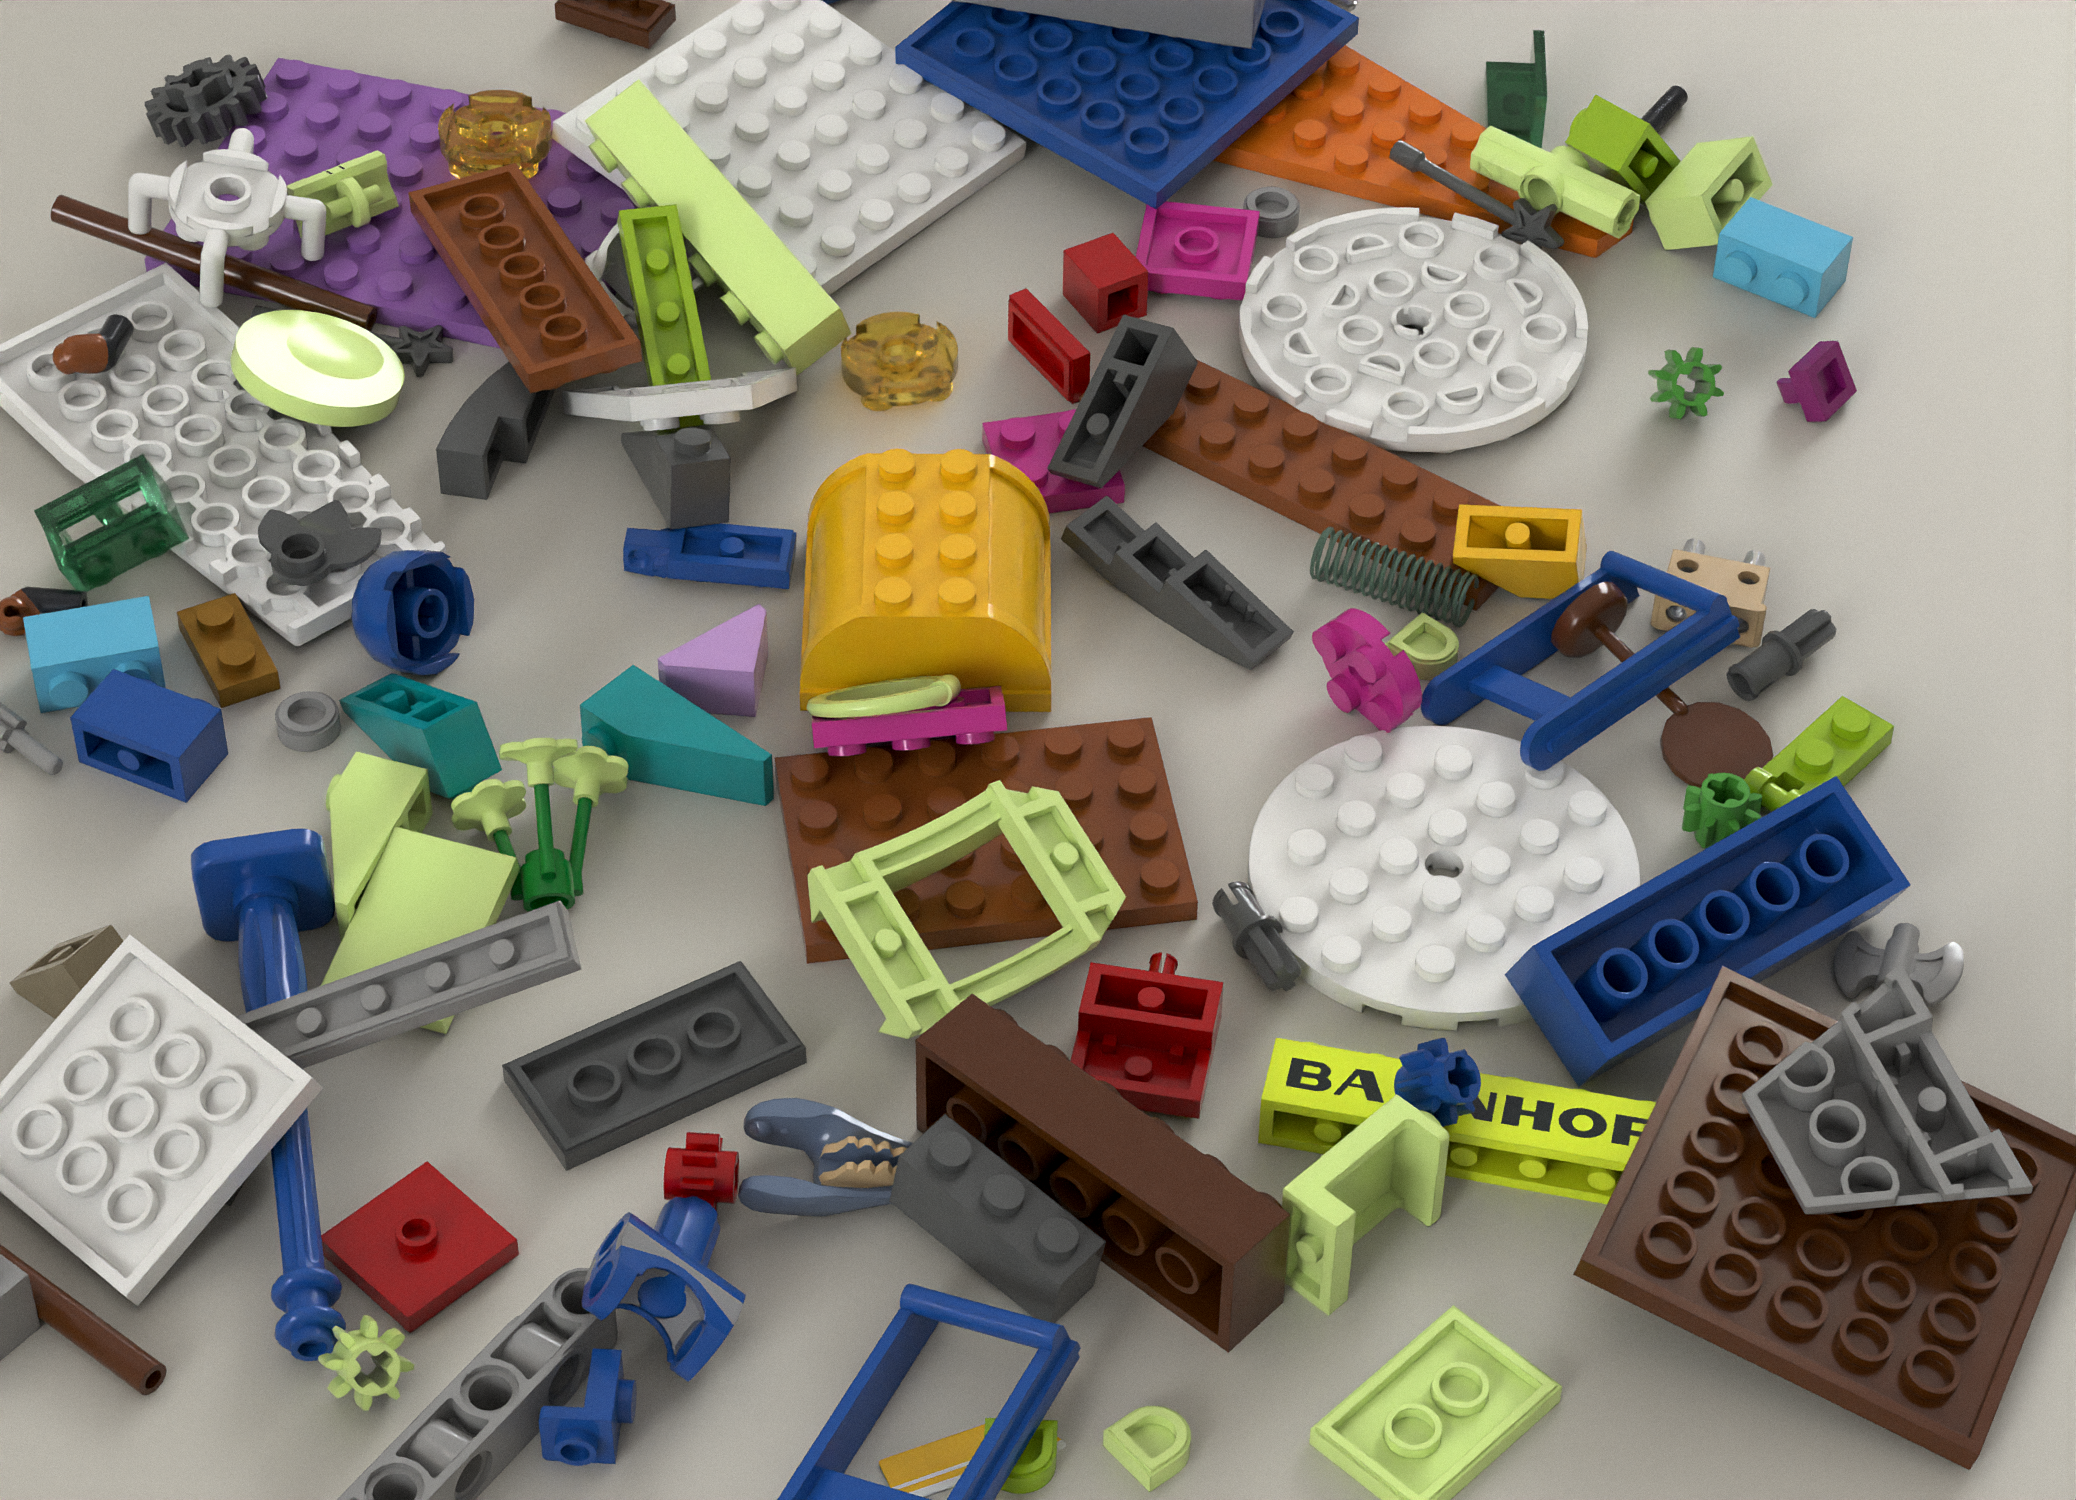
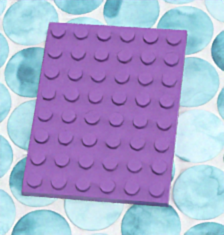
M283 58L276 60L263 80L266 86L264 89L268 97L266 100L259 102L262 108L261 112L246 115L248 121L246 126H232L229 136L224 138L217 149H228L231 135L236 129H248L254 137L253 154L268 162V171L276 176L278 180L281 175L286 186L378 150L384 153L387 161L388 179L396 195L399 207L371 217L369 224L359 228L351 225L326 235L324 256L320 260L309 261L302 257V239L300 238L296 220L284 218L280 227L269 236V242L262 249L248 251L234 246L227 247L226 254L377 308L375 323L397 328L406 326L417 332H424L436 325H440L443 327V337L500 348L498 343L411 213L408 192L516 163L584 261L588 255L599 249L605 237L617 224L619 210L638 208L623 189L552 139L553 121L566 113L555 109H543L512 103L503 99H491L460 93L451 89H439L408 83L399 79L392 80L356 73L352 70H340L314 65L300 60ZM222 194L218 197V199L223 201L240 199L231 194ZM171 218L163 231L178 236L176 224ZM201 241L195 242V243H198V244H200V245H203V244H204V242H201ZM146 256L144 259L146 272L165 263ZM168 264L192 286L200 287L199 274ZM602 279L608 290L615 296L617 292ZM224 284L223 292L273 302Z

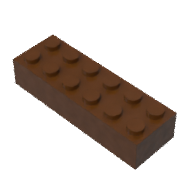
M974 994L968 996L915 1040L917 1130L924 1134L946 1114L1105 1240L1106 1244L1101 1262L1229 1353L1283 1303L1290 1214L1283 1209L1274 1197L1268 1193L1258 1192L1230 1173L1218 1158L1210 1154H1203L1178 1137L1166 1122L1159 1118L1148 1116L1122 1098L1121 1094L1111 1084L1096 1080L1070 1062L1065 1053L1054 1045L1044 1044L1021 1028L1010 1014L1001 1009H994Z

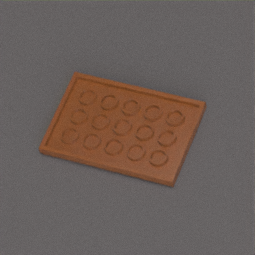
M1152 717L994 734L995 739L993 741L979 744L956 743V738L933 740L930 741L931 745L929 747L915 750H894L892 745L868 747L865 753L851 756H829L828 752L775 757V777L807 964L850 959L826 919L815 923L811 922L807 875L812 868L823 865L824 869H828L851 861L855 853L892 840L945 815L981 794L990 783L998 780L1002 782L1006 789L1028 793L1032 786L1059 791L1126 896L1107 930L1197 920L1198 900ZM1003 833L949 866L893 893L928 950L1048 937L1063 928Z

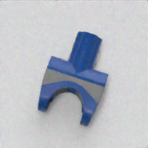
M675 1197L662 1208L654 1229L632 1213H626L603 1240L585 1278L582 1307L601 1321L614 1309L619 1308L633 1311L644 1317L656 1328L663 1338L667 1348V1361L671 1363L670 1369L687 1382L702 1369L728 1336L739 1318L745 1300L743 1292L708 1268L721 1229L718 1223L717 1211L708 1202L698 1197Z

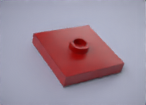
M428 1161L321 1235L324 1257L409 1333L416 1330L519 1255L517 1239Z

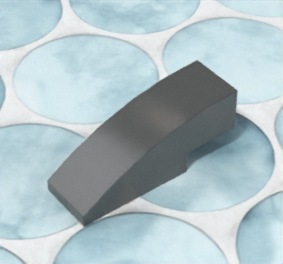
M507 362L488 377L456 413L436 448L441 494L487 500L503 460L527 463L555 389L542 390L530 394L510 362Z

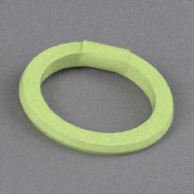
M951 674L873 682L815 696L808 700L807 710L810 715L816 717L844 718L891 714L931 706L942 707L959 695L961 684L958 678Z

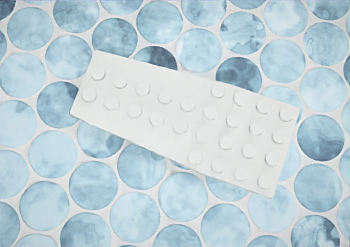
M167 263L1 343L0 406L66 469L228 595L236 593L242 606L294 646H301L351 619L352 598L358 580L371 564L393 551L431 550L446 554V547L442 541L434 544L422 531L421 518L412 508L408 507L403 510L391 497V489L387 481L380 474L372 476L361 465L360 452L349 440L341 443L332 433L331 426L305 422L275 411L255 399L239 384L231 368V354L239 327L217 307H206L201 304L200 292ZM114 314L127 317L133 324L134 332L116 365L110 370L94 374L76 372L68 375L59 371L54 365V348L58 344L63 343L67 337L81 334H97L100 332L106 319ZM334 500L342 503L349 517L351 529L371 527L378 528L382 532L380 546L368 560L354 567L331 570L324 579L308 586L290 585L277 579L271 568V554L260 544L258 538V527L269 510H279L299 520Z

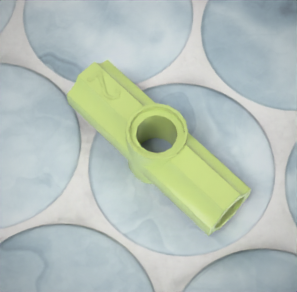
M1489 126L1480 134L1476 147L1471 153V170L1517 191L1519 197L1525 198L1537 212L1551 204H1555L1557 207L1555 215L1558 212H1562L1619 239L1630 229L1632 220L1639 211V194L1591 172L1587 160L1572 147L1557 146L1548 152L1500 129Z

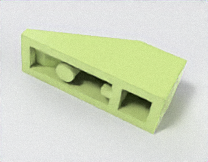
M356 751L342 775L336 774L329 784L326 794V809L330 812L335 905L341 941L395 826L422 833L433 814L428 770L425 768Z

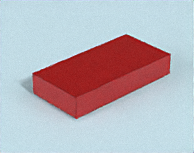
M1027 288L1009 295L1008 341L1071 404L1079 402V397L1085 393L1090 383L1091 353Z

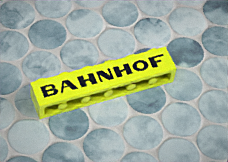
M1276 1038L1261 1097L1258 1143L1325 1154L1395 1096V1076L1397 1071L1403 1066L1400 1059L1377 1053L1368 1054L1322 1046L1314 1042H1299ZM1480 1073V1091L1477 1098L1472 1101L1475 1107L1474 1113L1458 1116L1457 1124L1443 1127L1450 1136L1445 1176L1607 1204L1656 1102L1648 1100L1639 1101L1593 1093L1585 1089H1570L1524 1081L1516 1077H1501Z

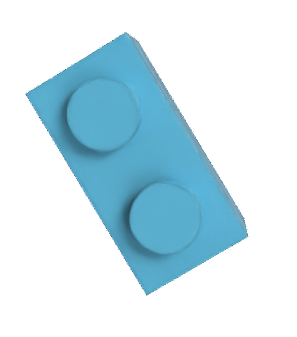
M1750 197L1719 233L1713 278L1816 318L1846 281L1853 237Z
M149 596L23 617L40 713L80 707L113 669L140 679L151 680L158 686L166 688Z

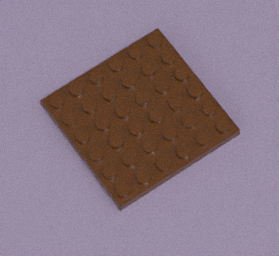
M1722 966L1573 1275L1970 1470L1980 1455L2076 1210V1135L1961 1080L1989 1130L1993 1132L1999 1129L2032 1184V1193L1878 1207L1824 1215L1805 1214L1742 1101V1094L1804 1042L1812 1043L1838 1021Z

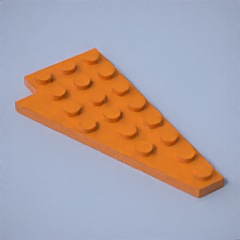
M1346 45L1213 160L1393 207L1419 208L1420 214L1452 221L1454 213L1479 218L1498 225L1499 234L1513 226L1420 171L1413 173L1389 158L1392 147L1398 140H1403L1424 152L1427 160L1508 207L1514 209V201L1520 199L1517 191L1470 169L1471 153L1476 147L1480 134L1487 128ZM1558 212L1554 216L1550 226L1564 239L1563 246L1558 249L1597 258L1632 233L1634 218L1630 229L1619 239L1562 212Z

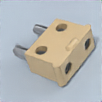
M1694 538L1686 541L1683 551L1673 549L1667 573L1724 595L1727 598L1732 615L1738 618L1740 624L1737 628L1740 638L1732 644L1751 648L1760 646L1767 609L1764 602L1770 574V567H1764L1765 555L1759 551L1755 565L1752 564L1755 550L1747 552L1743 562L1704 555L1706 547L1699 539L1695 553H1692ZM1655 595L1651 626L1655 627V629L1669 631L1696 613V611Z

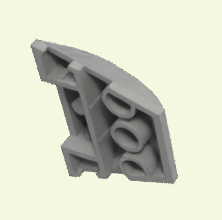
M1901 963L1886 974L1885 982L1861 1003L1856 1004L1853 1002L1840 1014V1020L1812 1043L1804 1042L1742 1094V1101L1805 1214L1824 1215L1878 1207L2032 1193L2033 1186L1999 1129L1993 1132L1989 1130L1932 1033L1933 1016Z

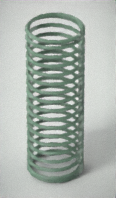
M1327 527L1321 533L1310 563L1312 580L1318 579L1319 582L1326 580L1328 585L1335 583L1337 588L1344 586L1346 591L1353 589L1354 593L1362 592L1363 596L1371 595L1372 599L1380 598L1381 602L1389 601L1390 605L1398 604L1399 608L1407 606L1408 611L1416 609L1417 614L1425 612L1430 617L1434 616L1436 620L1443 619L1445 624L1452 622L1454 627L1463 626L1475 603L1473 598L1459 620L1466 592L1474 578V588L1477 589L1479 587L1477 574L1470 575V572H1466L1462 576L1460 569L1455 570L1453 573L1451 566L1444 569L1442 563H1438L1435 566L1433 560H1429L1425 565L1424 557H1420L1416 561L1415 554H1411L1407 558L1406 551H1402L1398 555L1397 548H1393L1389 552L1388 545H1384L1380 549L1379 542H1375L1371 546L1370 539H1366L1362 543L1361 536H1357L1353 540L1352 533H1348L1344 537L1342 530L1335 534L1333 527ZM1330 534L1328 550L1325 559L1322 563V566L1319 569L1322 551L1326 543V540ZM1340 536V541L1336 555L1329 568L1333 548L1338 537ZM1349 539L1346 555L1338 571L1341 554L1343 552L1347 540ZM1358 542L1352 566L1347 574V569L1353 549L1356 543ZM1367 545L1362 566L1356 577V572L1362 552L1365 546ZM1376 548L1375 556H1374V560H1373L1371 569H1370V571H1369V573H1368V575H1367V577H1366V579H1365L1366 571H1367V567H1368V564H1369L1371 555H1372L1374 549ZM1385 551L1381 569L1374 582L1379 561L1381 559L1383 552ZM1394 554L1390 572L1384 583V578L1388 564L1391 560L1392 555ZM1402 557H1403L1402 565H1401V569H1400L1399 575H1398L1397 580H1396V582H1395V584H1394V586H1393V581H1394V577H1395V574H1396L1398 565H1399V563H1400V561H1401V559H1402ZM1411 560H1412V564H1411V568H1410V572H1409L1408 578H1407L1406 583H1405V585H1404V587H1403V589H1402V585H1403V581H1404V577H1405L1407 568H1408V566H1409V564H1410V562H1411ZM1420 563H1421V567H1420V571H1419V575H1418L1417 581H1416L1415 586H1414V588H1413V590H1412V592H1411V588H1412V584H1413V580H1414L1416 571H1417V569H1418V567H1419V565H1420ZM1429 566H1430V570H1429V574H1428V578H1427L1426 584H1425L1424 589H1423V591H1422V593H1421V595H1420V592H1421V588H1422V584H1423L1425 575H1426L1427 570H1428V568H1429ZM1439 570V574H1438V577H1437V581H1436L1435 587H1434L1433 592H1432V594H1431V596H1430V598H1429V595H1430V591H1431V587H1432L1434 578H1435V576H1436V574H1437V571ZM1333 571V579L1329 580L1328 577ZM1447 573H1448V577H1447V581H1446V584H1445L1443 593H1442V595H1441V597H1440V599H1439V595H1440V591H1441V588H1442L1444 579H1445V577H1446V575H1447ZM1342 574V582L1338 583L1337 580ZM1456 576H1457V580H1456V581H1457V583H1459V584H1457V585L1454 587L1452 596H1451V598H1450V600H1449V602H1448L1452 585H1453L1454 580H1455V578H1456ZM1351 577V585L1347 586V582ZM1466 579V584L1464 585L1463 590L1461 592L1462 586ZM1360 580V588L1356 589V584ZM1369 583V591L1365 592V587ZM1379 584L1378 594L1374 595V590ZM1388 587L1387 597L1383 598V593ZM1397 590V599L1395 601H1392V596ZM1406 593V602L1401 604V599ZM1415 596V605L1410 607V602ZM1424 599V608L1419 610V605ZM1433 602V611L1428 613V608ZM1443 603L1442 614L1437 616V612ZM1452 607L1451 617L1447 619L1446 615Z

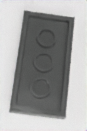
M738 961L502 1065L505 1083L567 1171L807 1063L805 1045L744 964Z

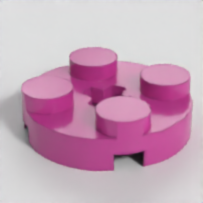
M1350 608L1312 633V642L1318 653L1322 656L1326 669L1332 678L1327 682V691L1334 704L1340 710L1349 713L1356 709L1380 731L1385 730L1389 733L1413 715L1412 712L1420 708L1422 703L1421 685L1414 666L1405 651L1403 650L1396 656H1393L1389 648L1382 641L1383 638L1391 634L1382 623L1362 610Z

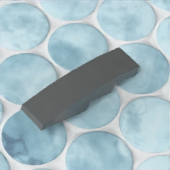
M1105 496L1066 525L1061 540L1106 580L1154 616L1192 640L1249 670L1253 669L1287 642L1294 633L1288 625L1209 551L1204 550L1194 558L1157 522L1148 529L1143 530L1108 496Z

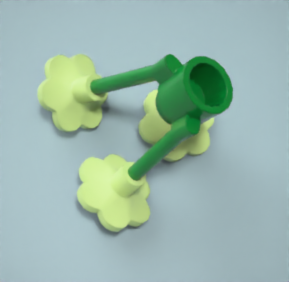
M533 738L524 742L500 745L499 759L520 761L526 764L528 787L534 788L539 849L526 854L525 864L521 867L519 865L520 871L510 891L511 900H523V908L527 912L557 901H561L568 910L575 904V897L584 894L582 868L592 808L598 805L599 796L603 793H620L627 788L628 778L626 776L629 765L621 757L608 756L599 747L582 746L578 748L576 739ZM488 779L477 784L472 792H466L457 796L451 803L454 813L451 820L454 827L458 830L475 828L479 831H485L488 840L496 843L499 853L516 857L509 839L512 828L508 819L521 814L526 808L524 799L526 789L524 784L519 780H510L503 783L498 779ZM554 782L562 787L574 789L573 802L577 805L569 861L565 859L562 850L556 849L553 846L549 786L554 785Z

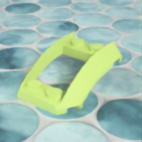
M1000 780L990 783L984 792L919 828L882 844L857 852L851 861L828 869H824L823 865L812 868L807 875L811 922L815 923L826 919L879 1005L886 1020L878 1032L905 1039L926 1032L971 994L992 1006L1043 980L1091 951L1102 940L1103 935L1126 898L1059 791L1034 786L1031 787L1028 793L1006 789ZM1003 833L1063 928L1002 962L949 984L893 893L949 866Z

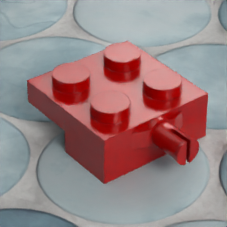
M1162 952L1151 956L1148 971L1091 962L1079 1007L1078 1032L1070 1062L1096 1080L1111 1084L1121 1094L1122 1098L1140 1110L1200 1119L1222 1018L1224 982L1175 975L1178 961L1168 953H1166L1161 973Z

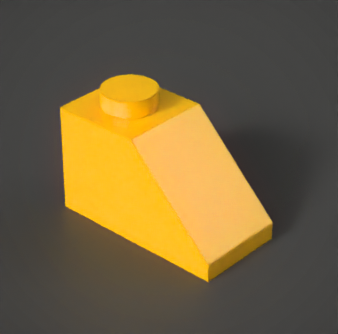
M1459 504L1453 549L1454 564L1521 598L1554 599L1584 579L1587 544L1582 509Z

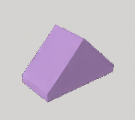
M757 604L657 658L659 682L707 713L756 717L768 659L766 610L760 604Z

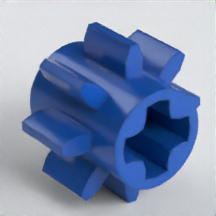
M1439 1038L1418 1044L1417 1051L1402 1054L1399 1057L1403 1066L1397 1071L1395 1076V1095H1399L1419 1111H1426L1433 1115L1442 1127L1457 1124L1458 1116L1474 1113L1475 1107L1472 1101L1479 1094L1481 1078L1476 1063L1467 1054L1465 1049L1449 1053L1446 1039Z

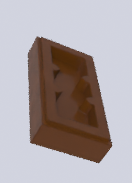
M558 0L554 4L556 20L650 49L676 21L675 4L663 0Z

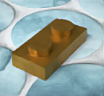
M236 593L177 611L179 630L221 708L281 689L278 670Z

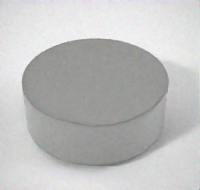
M1262 187L1249 193L1244 200L1243 209L1260 211L1258 236L1265 238L1284 237L1291 234L1298 227L1300 203L1291 192L1279 187Z
M306 691L293 694L283 700L275 712L277 733L280 741L286 747L295 751L312 752L323 749L332 744L341 731L337 703L330 696L320 692Z

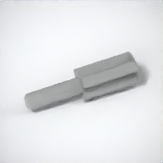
M0 702V750L5 753H11L15 748L49 775L59 773L63 766L62 759L29 736V733L24 730L27 721Z

